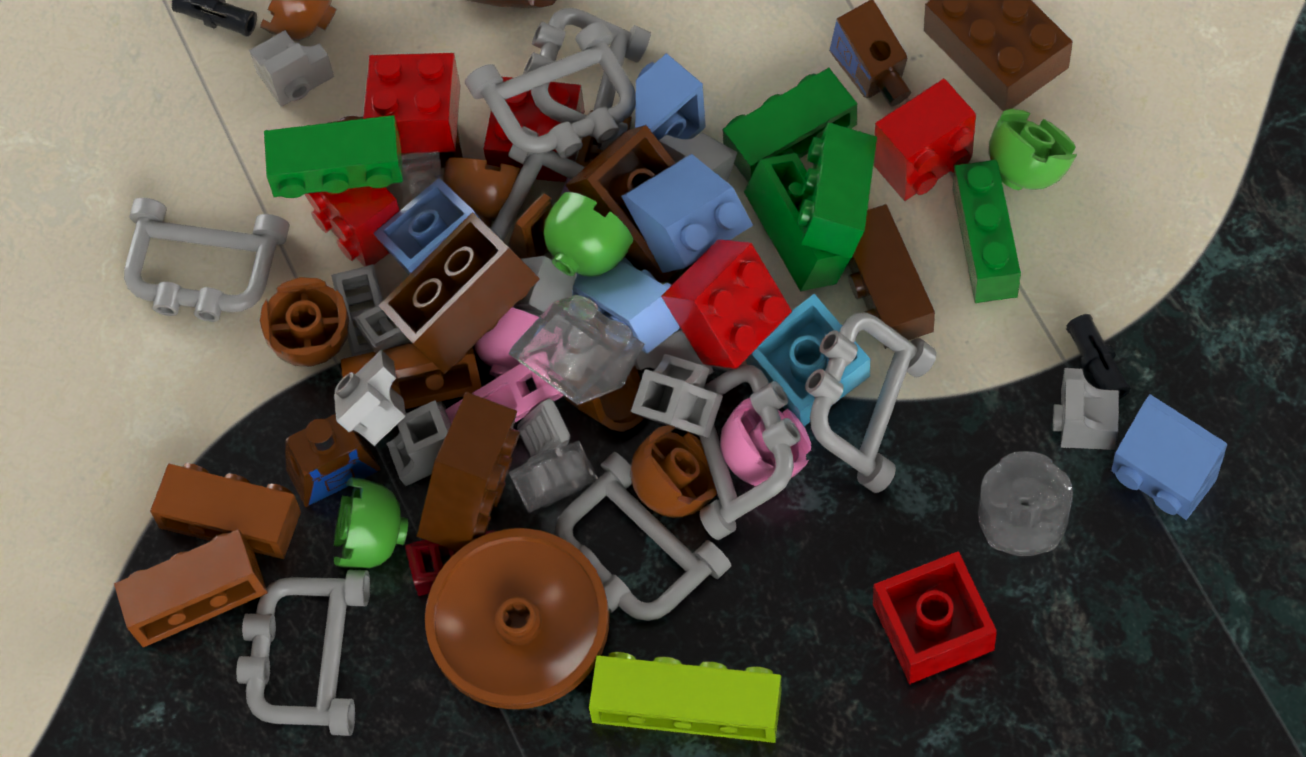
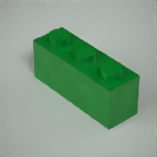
M828 67L818 74L807 75L796 87L784 94H775L769 97L761 107L753 112L733 118L722 129L723 144L737 152L734 165L746 181L749 182L760 159L797 153L799 158L807 155L813 138L821 139L828 122L849 129L857 125L858 103Z
M394 115L264 131L266 177L273 197L298 198L308 193L325 191L328 193H341L350 188L367 186L384 188L392 183L403 182L400 136Z
M828 122L821 139L813 138L807 156V162L813 163V168L808 169L802 188V193L808 194V200L804 199L797 220V225L804 226L801 240L802 245L852 258L865 231L877 136Z
M797 153L760 159L744 190V194L798 289L802 292L837 284L850 258L801 244L804 226L797 225V220L804 199L808 200V194L802 193L807 170Z
M997 160L954 165L952 191L975 303L1018 298L1021 271Z

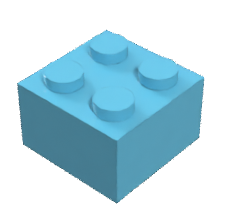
M815 294L793 309L787 318L746 359L747 365H754L763 371L769 383L776 381L781 385L788 398V404L783 406L785 410L788 408L792 411L803 426L810 423L811 408L815 399L814 396L805 390L806 381L815 370L823 369L825 371L829 358L820 352V344L829 332L833 330L839 332L842 327ZM856 341L854 344L858 347L857 355L845 367L840 381L844 389L839 400L870 377V358Z

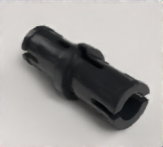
M172 0V10L174 12L202 20L205 26L213 29L220 26L249 37L256 26V12L228 4L225 0Z
M1083 314L1072 319L1066 325V330L1070 333L1082 356L1080 363L1084 371L1091 372L1099 389L1118 390L1119 399L1126 396L1131 388L1126 383L1114 361L1115 351L1111 345L1105 344L1093 322L1092 316L1090 314Z

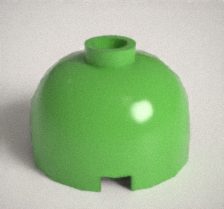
M1009 109L1003 111L990 137L988 149L990 159L997 160L1002 182L1014 190H1022L1023 188L1038 190L1050 187L1060 181L1077 156V154H1072L1076 148L1074 142L1051 122L1043 119L1040 125H1037L1027 120L1030 115L1029 112Z
M573 192L563 193L559 200L555 202L545 220L544 240L546 247L554 257L552 263L564 274L574 276L575 273L582 276H600L615 268L624 259L633 243V237L628 228L612 212L609 211L606 217H603L593 210L597 204L596 201Z
M351 477L348 479L346 486H352L354 489L351 497L342 496L334 537V546H341L343 544L342 557L334 556V563L338 567L369 569L379 566L392 555L396 544L404 545L408 531V518L400 516V504L393 492L388 488L370 480Z

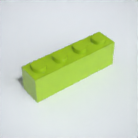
M612 652L608 656H596L589 711L592 723L775 743L782 691L781 675L773 674L771 670L763 667H748L745 671L727 669L725 665L717 662H703L700 666L683 665L679 660L670 657H657L654 661L636 660L633 655L628 653Z

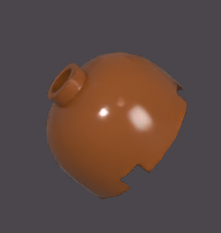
M272 0L267 10L271 12L270 14L273 15L271 22L263 19L260 28L273 35L286 30L292 40L299 41L310 37L318 27L326 30L337 9L331 6L332 0Z
M449 158L446 161L443 182L491 228L492 221H495L499 211L509 197L521 169L502 163L500 167L487 165V160Z
M307 277L286 281L276 288L278 292L271 297L269 302L267 299L265 300L261 309V328L266 343L281 360L294 366L312 367L330 360L340 352L345 344L349 331V315L344 299L338 291L336 292L333 288L327 286L325 281Z
M667 425L655 429L635 451L631 462L630 477L633 488L644 505L660 515L676 518L693 514L702 509L716 496L717 491L701 441L689 432L683 437L671 431L675 427Z

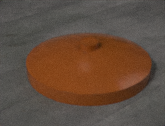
M526 528L505 529L483 535L471 541L445 563L433 582L428 595L425 612V630L430 650L437 665L445 677L459 691L473 700L492 707L528 709L548 704L565 696L591 673L595 667L596 656H601L606 644L609 631V606L602 581L589 559L574 545L563 538L541 530Z

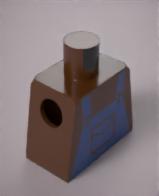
M869 0L838 17L829 51L863 97L870 98L881 92L891 107L907 99L911 91L902 79L908 58L875 1Z
M336 414L326 419L311 421L305 429L289 436L285 440L286 471L305 507L348 487L346 483L351 477L364 479L381 470L365 438L354 430L349 433L336 421Z

